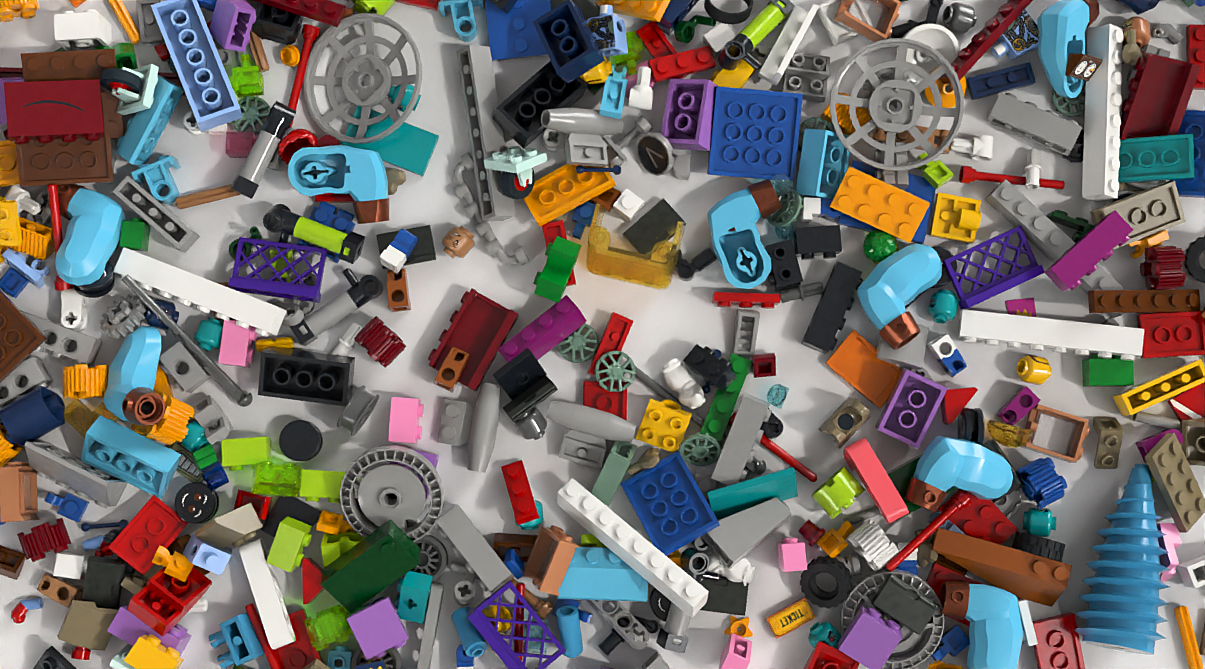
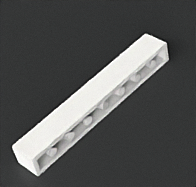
M1112 24L1087 29V55L1103 60L1090 80L1086 81L1082 198L1094 202L1118 199L1120 105L1122 103L1121 71L1123 61L1121 53L1124 35L1123 29Z
M125 247L113 271L121 275V280L128 274L133 280L140 282L139 286L149 291L156 288L159 290V295L169 299L174 295L178 297L177 302L190 306L192 302L198 305L196 309L208 314L210 310L217 312L216 317L226 321L233 318L237 320L236 325L246 329L249 328V325L256 327V333L267 337L269 333L277 336L287 312L280 307Z
M962 310L960 312L957 338H963L965 343H976V340L985 341L986 345L998 346L999 343H1008L1007 347L1021 348V345L1030 346L1031 350L1043 351L1045 347L1053 348L1052 352L1066 353V350L1075 351L1076 355L1089 356L1090 352L1098 353V357L1112 358V355L1121 356V360L1134 361L1135 357L1142 356L1144 329Z
M572 478L557 492V505L690 618L707 603L708 590Z

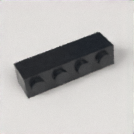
M837 262L834 265L824 288V293L821 295L801 344L824 354L828 353L829 350H834L838 341L835 338L838 330L841 331L846 322V319L843 318L846 310L850 311L855 300L852 298L855 290L858 291V287L863 282V279L860 278L862 271L841 262Z

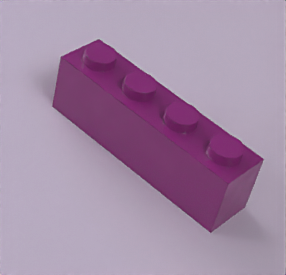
M1116 210L1112 211L1044 273L1062 292L1068 289L1074 290L1082 283L1080 279L1085 274L1089 276L1098 268L1096 264L1101 259L1105 261L1114 254L1112 249L1118 245L1120 247L1130 239L1128 235L1133 231L1132 227Z
M566 295L559 303H555L497 350L507 363L527 348L539 360L587 322V320L574 302Z

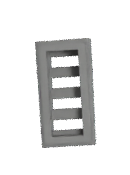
M737 309L732 347L733 354L754 355L760 318L758 311ZM742 317L753 318V322L743 321ZM741 326H749L752 327V331L743 330L740 328ZM748 335L751 336V340L739 338V336ZM738 343L750 344V348L738 347Z

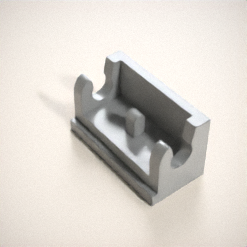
M657 650L642 665V669H669V666Z

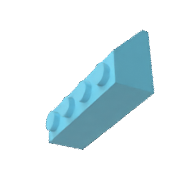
M157 75L158 81L155 85L154 100L151 107L136 112L135 116L129 119L127 123L128 130L125 136H121L117 142L118 149L116 153L133 165L147 164L184 93L183 87L160 75Z
M100 415L86 432L81 461L162 499L178 468L181 454Z
M575 547L573 558L563 582L558 588V599L647 602L648 581L609 548Z

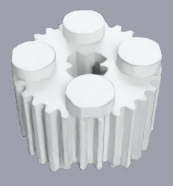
M869 519L846 539L854 547L853 550L861 559L864 558L867 561V565L876 572L887 564L899 550L893 542L889 544L890 540L884 534L885 532L876 522H872Z

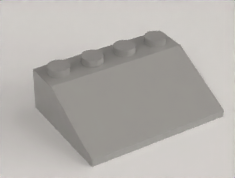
M26 441L24 445L29 465L37 470V475L46 479L51 477L56 480L55 484L66 489L71 487L76 490L75 494L83 498H88L89 496L96 500L95 504L103 508L117 506L128 484L127 482L81 461V458L51 443Z

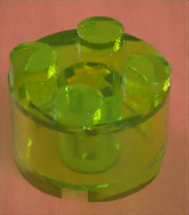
M340 604L317 612L315 619H311V616L303 620L312 647H315L316 651L329 647V643L334 641L337 644L343 643L354 634L347 621L349 611L343 605L340 606Z

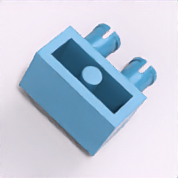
M247 613L237 615L219 624L221 630L209 635V641L216 639V641L210 643L213 648H217L227 642L230 651L217 657L218 662L225 660L219 664L223 669L234 663L236 666L245 664L265 654Z

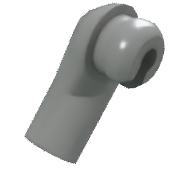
M1168 23L1157 24L1151 29L1153 37L1169 38L1175 45L1183 39V36Z

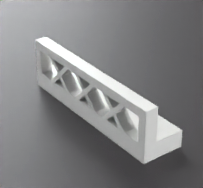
M813 4L810 11L797 5L795 6L762 66L758 77L775 86L778 85L819 6Z

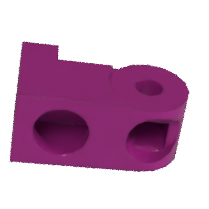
M1022 385L996 415L1010 428L1041 400L1027 386Z
M1167 429L1136 442L1144 463H1147L1145 456L1167 433H1175L1179 443L1182 445V433L1177 429Z

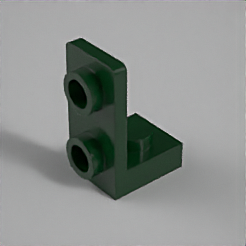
M1055 210V212L1052 211L1047 214V217L1052 222L1078 230L1072 237L1075 243L1094 227V225L1088 224V220L1079 217L1071 218L1064 211Z

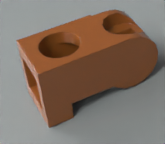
M400 269L398 274L392 270H387L389 309L391 312L411 310L406 269Z
M453 346L435 378V385L453 393L470 354Z

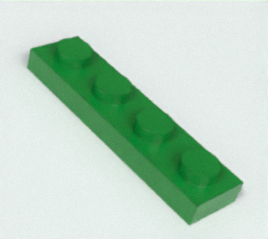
M733 353L730 355L728 362L732 365L730 369L734 372L736 378L724 393H721L719 390L716 391L699 433L705 435L709 433V436L720 442L752 361Z

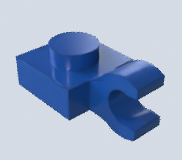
M585 202L576 207L572 221L577 222L572 237L580 240L585 227H593L600 206Z
M53 492L48 493L44 500L47 503L60 507L57 514L77 523L81 521L89 504V501L71 493H67L65 498Z
M557 599L551 615L556 616V610L563 606L570 605L578 608L580 602L575 599ZM578 608L579 619L589 623L592 614Z
M954 625L942 635L940 641L942 644L936 648L931 657L935 661L943 659L948 653L955 657L970 645V640L958 625Z

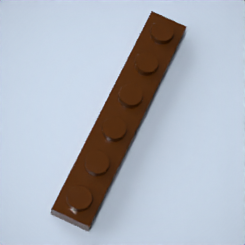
M1199 289L1088 291L1089 313L1201 311Z

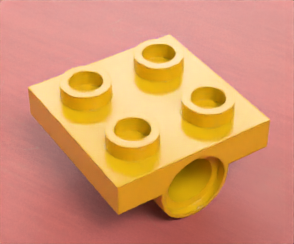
M938 192L936 194L929 236L973 244L981 221V212H979L981 200Z
M0 196V245L19 246L22 244L16 200H6L5 197Z
M650 398L635 439L675 453L679 449L692 413L681 410V406L675 401L665 399L660 402Z

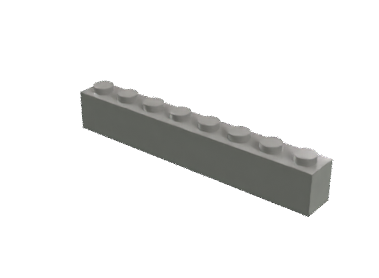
M468 45L456 51L482 221H504L516 216L514 199L506 196L502 191L501 171L486 169L484 166V160L492 157L493 153L506 151L503 128L493 120L496 107L499 106L491 51L489 46Z
M1006 179L985 198L1014 227L1021 225L1026 238L1053 263L1075 244L1072 239ZM1098 263L1096 264L1098 268L1089 276L1085 274L1080 279L1082 283L1079 287L1087 295L1088 291L1126 290ZM1108 313V314H1109L1110 316H1112L1113 318H1115V317H1118V316L1123 315L1124 313Z

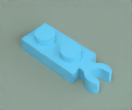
M612 64V73L609 74L608 79L605 81L599 114L621 119L628 81L625 79L627 68L623 67L622 72L618 73L614 70L615 65Z

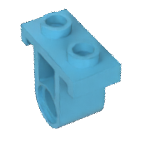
M443 0V2H439L442 17H446V12L451 11L457 37L463 42L473 41L477 36L473 7L479 6L480 10H483V1ZM464 25L472 27L469 32H462L460 29Z
M172 155L161 156L157 159V162L150 165L142 164L136 168V171L131 172L134 181L140 185L144 183L143 179L145 178L153 197L163 204L174 203L175 198L179 195L169 168L179 169L181 167L178 160ZM169 187V193L162 197V189Z

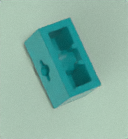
M408 571L404 579H399L397 592H400V595H397L395 608L398 609L400 619L424 623L433 576Z

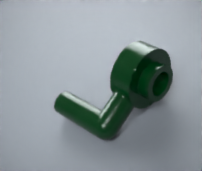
M694 15L690 21L682 20L674 28L675 38L678 42L689 43L694 37L695 27L698 24L714 27L716 20L701 15Z
M251 227L250 233L252 236L249 238L261 240L262 235L259 229ZM239 239L234 240L229 246V254L233 260L236 258ZM244 243V255L246 257L252 254L251 247L254 245Z

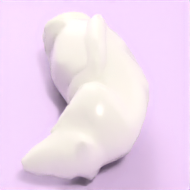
M675 358L663 366L662 369L664 371L662 373L665 376V381L671 390L679 394L680 403L694 409L700 407L706 401L703 398L702 387L695 385L696 378L694 373L683 364L682 360L678 361Z
M715 553L706 554L710 561L707 571L721 574L733 582H743L744 586L747 583H752L756 567L752 566L745 557L729 569Z

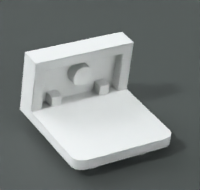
M1017 598L1023 631L1022 644L1027 646L1037 645L1032 621L1060 615L1058 600L1050 607L1023 598Z

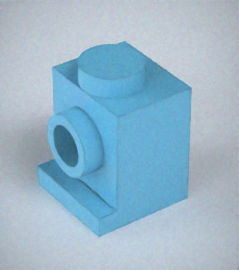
M335 645L334 649H330L328 653V667L331 669H351L354 650H348V646ZM336 659H341L343 661V665L341 667H338L335 664Z

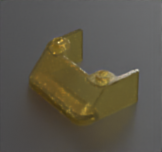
M596 203L588 234L586 266L589 272L593 275L653 289H667L672 283L685 230L683 222L678 221L673 243L660 241L654 246L651 256L609 246L610 233L606 228L601 227L605 211L601 204Z

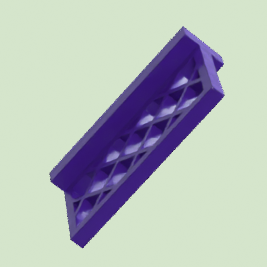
M1021 225L942 261L960 300V309H967L1045 272L1043 266L1038 265ZM1015 232L1020 240L1018 247L1008 244L1010 235ZM994 242L1002 245L999 256L989 252L991 244ZM1006 247L1016 251L1013 261L1003 258ZM977 251L983 254L980 265L970 261L972 252ZM1020 253L1027 255L1030 264L1026 266L1017 264ZM987 256L997 259L994 270L984 267ZM955 260L963 262L964 265L961 273L955 272L950 262ZM1001 261L1011 265L1007 275L998 273ZM968 265L978 268L975 279L965 276ZM982 270L992 274L990 282L987 284L979 281ZM963 279L973 283L970 292L966 294L963 293L961 288Z
M239 237L232 278H229L228 287L243 293L320 303V290L328 250L325 248ZM244 243L254 245L257 251L246 257L243 253ZM269 247L276 248L279 254L268 261L262 252ZM291 250L298 251L301 257L290 264L284 255ZM312 253L321 254L320 262L312 267L306 258ZM261 254L266 263L255 270L249 261ZM283 257L288 266L277 273L271 264ZM304 260L310 269L299 276L293 267ZM248 263L253 272L246 277L238 276L239 269ZM270 266L275 275L268 280L262 279L258 273ZM291 269L297 278L290 283L284 282L280 276ZM313 272L317 277L316 285H306L302 279Z
M510 580L476 608L473 607L466 613L468 619L508 669H528L525 666L526 657L539 658L538 666L535 669H545L566 652ZM510 588L515 594L514 603L501 602L502 593ZM517 599H519L522 604H517ZM487 605H497L496 618L486 617L481 610ZM500 606L513 607L512 619L499 618ZM516 607L526 608L529 611L528 621L515 620ZM531 616H533V618H534L537 622L531 621ZM490 621H495V627ZM498 622L511 623L510 635H503L497 631ZM514 623L527 624L526 637L513 636ZM530 625L541 626L543 629L542 638L529 637ZM545 633L549 636L550 639H545ZM512 639L525 640L524 653L512 650ZM528 641L541 642L540 654L527 653ZM544 642L554 643L558 650L552 655L543 654ZM518 656H523V662Z

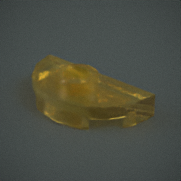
M989 420L987 423L988 432L991 437L1006 447H1021L1028 442L1032 434L1031 430Z

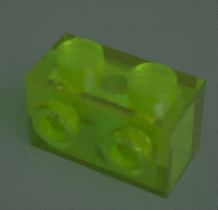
M269 461L256 463L253 471L251 493L297 497L301 488L302 467L292 463H285L283 465H275Z

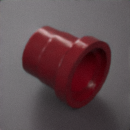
M808 520L798 532L809 542L808 545L812 547L826 530L824 528L820 529L815 523Z

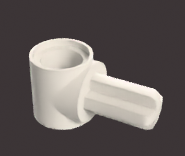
M639 67L637 84L630 90V108L651 110L653 102V90L649 87L651 68Z
M976 135L971 140L954 138L950 144L951 151L969 153L970 157L974 160L989 161L992 160L993 137Z
M15 185L10 186L5 198L6 200H16L18 212L25 210L32 215L41 212V204L32 200L29 192Z

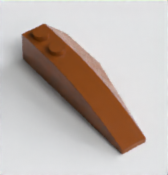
M941 528L936 530L931 548L991 585L1004 589L1016 597L1050 607L1054 605L1067 588L1072 565Z

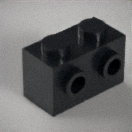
M840 225L795 228L793 231L795 253L797 257H801V260L815 259L814 256L823 255V259L836 258V254L842 252Z
M792 239L765 246V250L771 258V271L768 274L770 285L774 286L775 290L801 284L803 278Z
M696 344L683 362L691 371L721 393H724L736 378V375L730 369L732 365L724 358L720 360L716 358V353L709 347L705 346L702 348Z

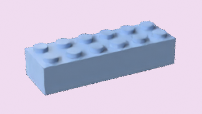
M166 0L151 5L200 132L243 118L240 106L197 0Z

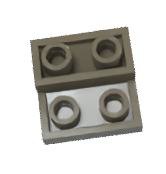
M72 600L57 637L59 640L72 645L105 651L112 636L107 630L119 610L97 608L95 602Z

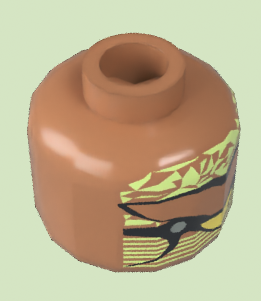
M1136 16L1129 18L1122 24L1121 29H1123L1124 35L1122 44L1124 46L1127 44L1128 30H1136V44L1139 48L1150 42V24L1147 20Z

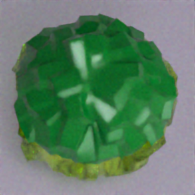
M880 229L867 234L863 243L864 254L867 259H871L875 264H879L899 250L896 237Z

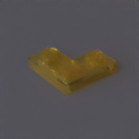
M75 398L64 410V419L84 438L86 432L100 415L113 420L115 423L119 420L118 417L114 416L106 408L103 402L92 412L80 399Z

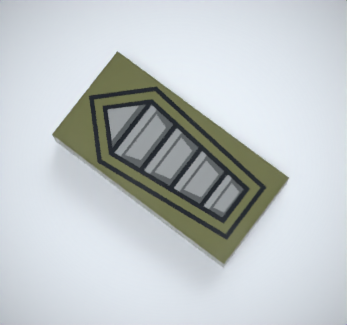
M175 442L171 449L181 454L176 471L192 483H202L209 472L200 473L192 460V453L178 442Z

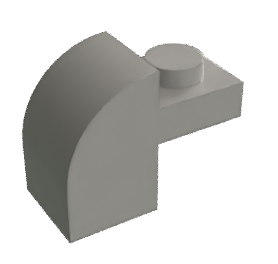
M211 395L193 406V412H195L193 417L205 429L206 439L211 445L224 440L233 429L229 419Z

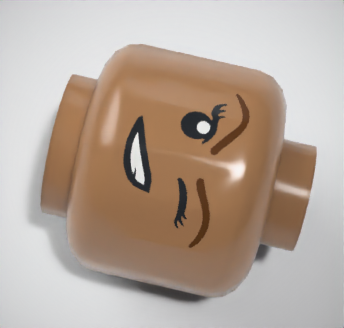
M462 225L460 227L453 226L442 239V243L445 246L443 251L452 258L455 256L464 258L475 245L474 235Z

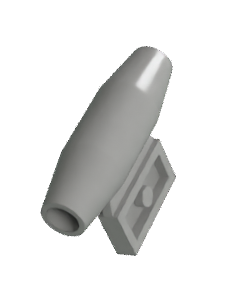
M566 107L544 110L541 115V124L545 128L568 134L565 142L567 164L604 167L608 165L606 143L603 142L601 136L620 134L624 128L622 117L621 119L600 115V110Z
M483 382L474 407L467 402L444 399L437 442L456 446L468 444V470L485 473L495 445L500 416V385Z
M560 401L550 402L546 418L570 429L564 435L558 457L597 469H601L606 453L607 444L605 439L632 442L637 426L612 413L577 403Z

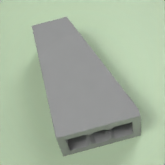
M776 497L719 520L720 526L702 535L701 538L730 569L784 525L792 513L788 505Z

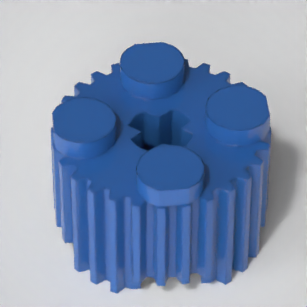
M1049 457L1045 459L1039 458L1016 471L1025 484L1021 487L1025 497L1030 502L1034 500L1039 509L1064 497L1065 491L1063 489L1068 487L1063 476H1059L1054 470L1055 465Z

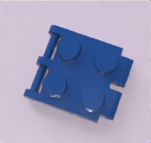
M321 201L319 208L314 206L309 217L313 221L346 234L353 231L356 225L352 222L354 214L339 209L337 215H335L337 208L324 201ZM299 239L298 244H297V245L315 247V246H312V245H310V244H308V243H305V241L302 240V239ZM327 252V257L332 258L335 263L339 262L340 254L336 253L333 255Z

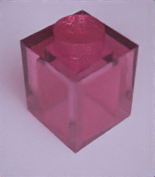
M226 132V154L230 158H247L257 136L253 132Z

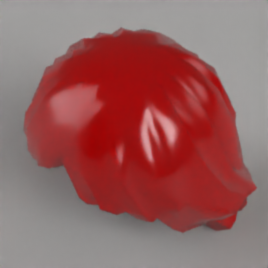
M295 129L281 139L278 145V154L281 160L285 161L288 165L293 154L301 148L317 147L318 139L306 129Z

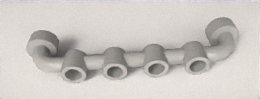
M468 152L460 156L462 161L454 169L453 177L457 186L453 189L459 199L464 197L467 202L464 209L470 218L473 216L476 218L478 224L474 226L480 236H486L488 243L485 246L491 256L496 254L498 259L505 264L513 265L518 262L521 265L529 262V258L521 246L513 250L515 255H506L488 221H482L480 207L462 177L464 169L467 168L468 171L474 169L471 155Z

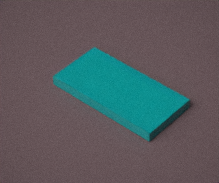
M357 106L354 118H361V106ZM371 109L369 119L377 117L382 113ZM389 116L380 123L367 126L365 138L376 136L387 130L394 124L391 117ZM403 122L393 133L381 140L365 144H353L343 141L342 145L376 151L380 154L382 161L423 177L438 142L439 135ZM350 123L346 136L356 138L359 126Z
M1193 134L1120 140L1118 182L1135 183L1194 179Z
M794 467L707 493L709 506L719 520L776 497L780 501L797 497V481Z

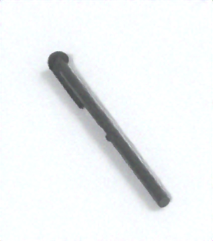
M127 274L122 281L172 331L175 337L178 335L185 345L205 365L203 369L239 406L246 407L250 405L253 400L252 394L246 395Z
M630 363L626 366L625 369L631 370ZM635 366L636 378L663 399L675 401L681 406V410L692 413L691 419L702 428L705 421L702 417L680 403L675 396ZM723 435L720 442L721 449H723L727 439L725 435ZM753 458L751 464L746 463L745 468L754 475H761L766 470V463L764 460L759 463Z

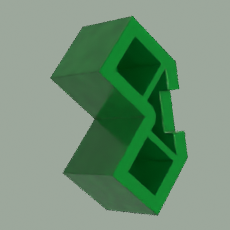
M559 236L556 237L553 244L549 242L545 255L548 256L546 265L542 273L537 272L533 284L537 285L534 294L559 303L567 287L568 279L574 269L582 245Z

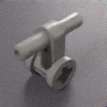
M453 561L451 562L450 570L465 575L464 581H460L455 586L454 599L459 605L465 606L473 601L475 593L473 582L475 578L480 580V577L476 572L471 574L465 565ZM464 589L468 590V594L462 597L461 592Z

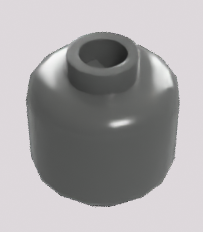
M954 2L947 6L942 16L945 27L948 30L959 33H966L970 28L974 27L977 20L973 7L959 2Z
M532 408L515 421L514 425L524 439L538 440L545 434L544 430L547 427V421L537 408Z

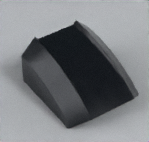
M259 3L256 10V21L252 24L253 32L262 40L267 39L291 45L296 42L304 16Z

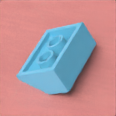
M805 129L796 181V192L799 195L833 199L839 187L838 182L847 171L850 152L842 145L835 132Z

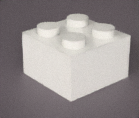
M87 9L84 10V13L63 11L62 14H54L55 41L67 51L91 50L98 46H113L112 24L97 10Z

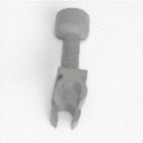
M640 116L635 121V128L616 144L608 136L603 139V142L606 143V148L610 147L617 154L609 163L611 168L615 165L621 166L627 161V157L621 152L623 147L627 146L640 133L647 134L652 130L651 125L643 116Z

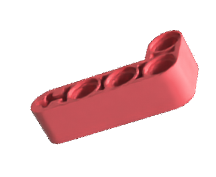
M862 438L845 447L843 456L851 470L857 472L885 521L890 524L908 514L909 511L868 441Z

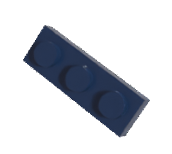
M1030 62L966 79L971 100L1036 83Z

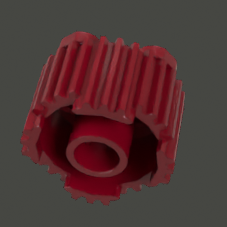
M1176 246L1145 248V261L1140 264V274L1146 277L1147 290H1175L1179 286H1184L1186 273H1182L1181 261H1185L1182 248H1176Z
M375 316L354 337V340L368 350L367 353L371 358L386 368L404 350L406 345L394 331L383 325L384 322Z
M62 518L56 519L57 524L52 526L48 522L31 528L32 533L24 535L23 532L17 534L26 560L31 559L32 562H36L46 558L45 553L54 550L55 554L69 549L67 545L71 544V540Z

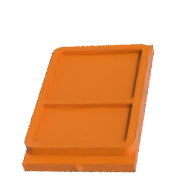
M852 330L826 361V364L867 400L881 408L890 397L902 370L896 365L877 359V349L855 330Z

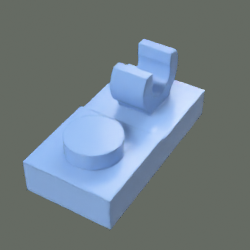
M7 249L2 254L9 266L40 289L45 284L42 277L49 273V268L46 266L43 270H37V267L41 264L38 259L34 260L31 267L26 264L27 259L19 252L13 253L10 249Z

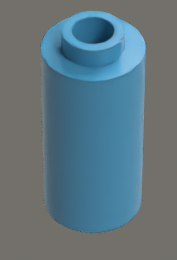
M570 605L560 607L556 610L560 644L566 650L563 655L568 658H575L583 652L578 608Z
M461 607L453 612L451 619L466 655L479 657L487 649V643L467 617L466 613L472 608Z

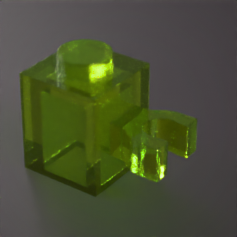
M635 31L626 33L628 54L613 56L616 67L626 65L629 76L637 74L635 61L641 60V51L644 50L642 40L636 37Z
M250 54L241 55L242 67L232 68V77H229L232 89L238 98L264 95L263 75L259 66H253Z

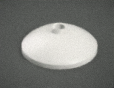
M928 23L916 26L902 38L918 41L930 46L939 52L949 63H952L960 52L959 44L954 34L938 24ZM899 47L896 49L895 60H897ZM908 48L906 62L919 66L928 74L939 67L938 63L926 54L920 56L919 51ZM904 69V75L908 74L909 76L906 82L915 86L923 80L916 73Z

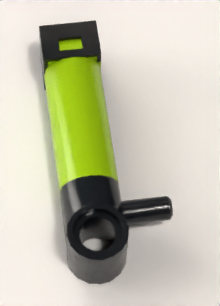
M770 0L767 6L731 41L725 44L718 56L719 65L723 69L730 71L736 69L739 63L745 60L752 68L758 70L761 67V63L750 52L777 25H780L789 16L795 5L789 0Z
M276 204L263 218L264 227L268 231L273 233L281 231L279 238L281 243H288L289 235L340 254L339 259L354 264L361 255L365 236L353 231L346 234L291 212L284 204Z

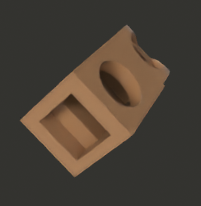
M45 572L37 591L69 608L72 600L81 601L84 587L63 580L59 576H53L52 573Z

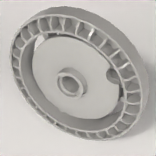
M379 446L364 452L350 465L342 480L340 503L347 521L362 537L366 538L378 529L379 526L381 527L391 519L415 542L430 532L437 523L444 503V488L437 470L423 455L403 446ZM384 461L400 462L413 468L410 470L398 464H383L369 472L364 471L367 467ZM419 473L423 479L420 480L416 474ZM358 476L363 478L361 483L356 481ZM427 484L430 493V509L419 523L407 528L406 520L412 519L416 521L424 509L426 502L424 485ZM354 489L358 490V502L362 512L359 510L354 495ZM387 493H394L397 499L389 498Z
M884 569L868 574L854 584L843 601L840 614L842 633L844 634L854 619L856 607L862 598L864 601L861 607L875 609L881 614L880 617L886 621L890 618L889 615L872 605L871 601L879 591L878 587L882 586L889 574L892 573L936 602L938 608L925 627L929 629L923 641L907 653L889 656L881 669H911L918 666L931 656L941 641L945 621L944 614L940 613V609H943L940 600L926 581L908 571L894 569L890 572ZM874 589V592H872L870 595H867V593ZM896 621L902 631V639L892 653L902 652L911 648L919 641L924 630L918 635Z

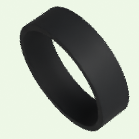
M705 0L704 8L712 19L720 23L739 24L749 18L753 0H743L748 8L739 13L721 11L710 0Z

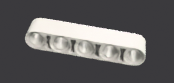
M260 538L240 546L239 552L271 648L274 650L296 640L273 566L266 563L269 554L264 541Z

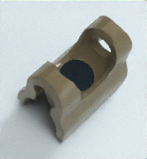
M848 397L818 430L827 435H832L835 438L836 447L840 449L870 418V410L857 398Z

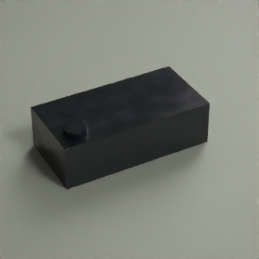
M549 61L496 107L493 120L524 149L547 129L541 124L543 111L572 107L583 97L588 84L580 77L567 83L556 73L552 62Z
M267 346L261 352L258 395L346 407L352 397L355 357Z

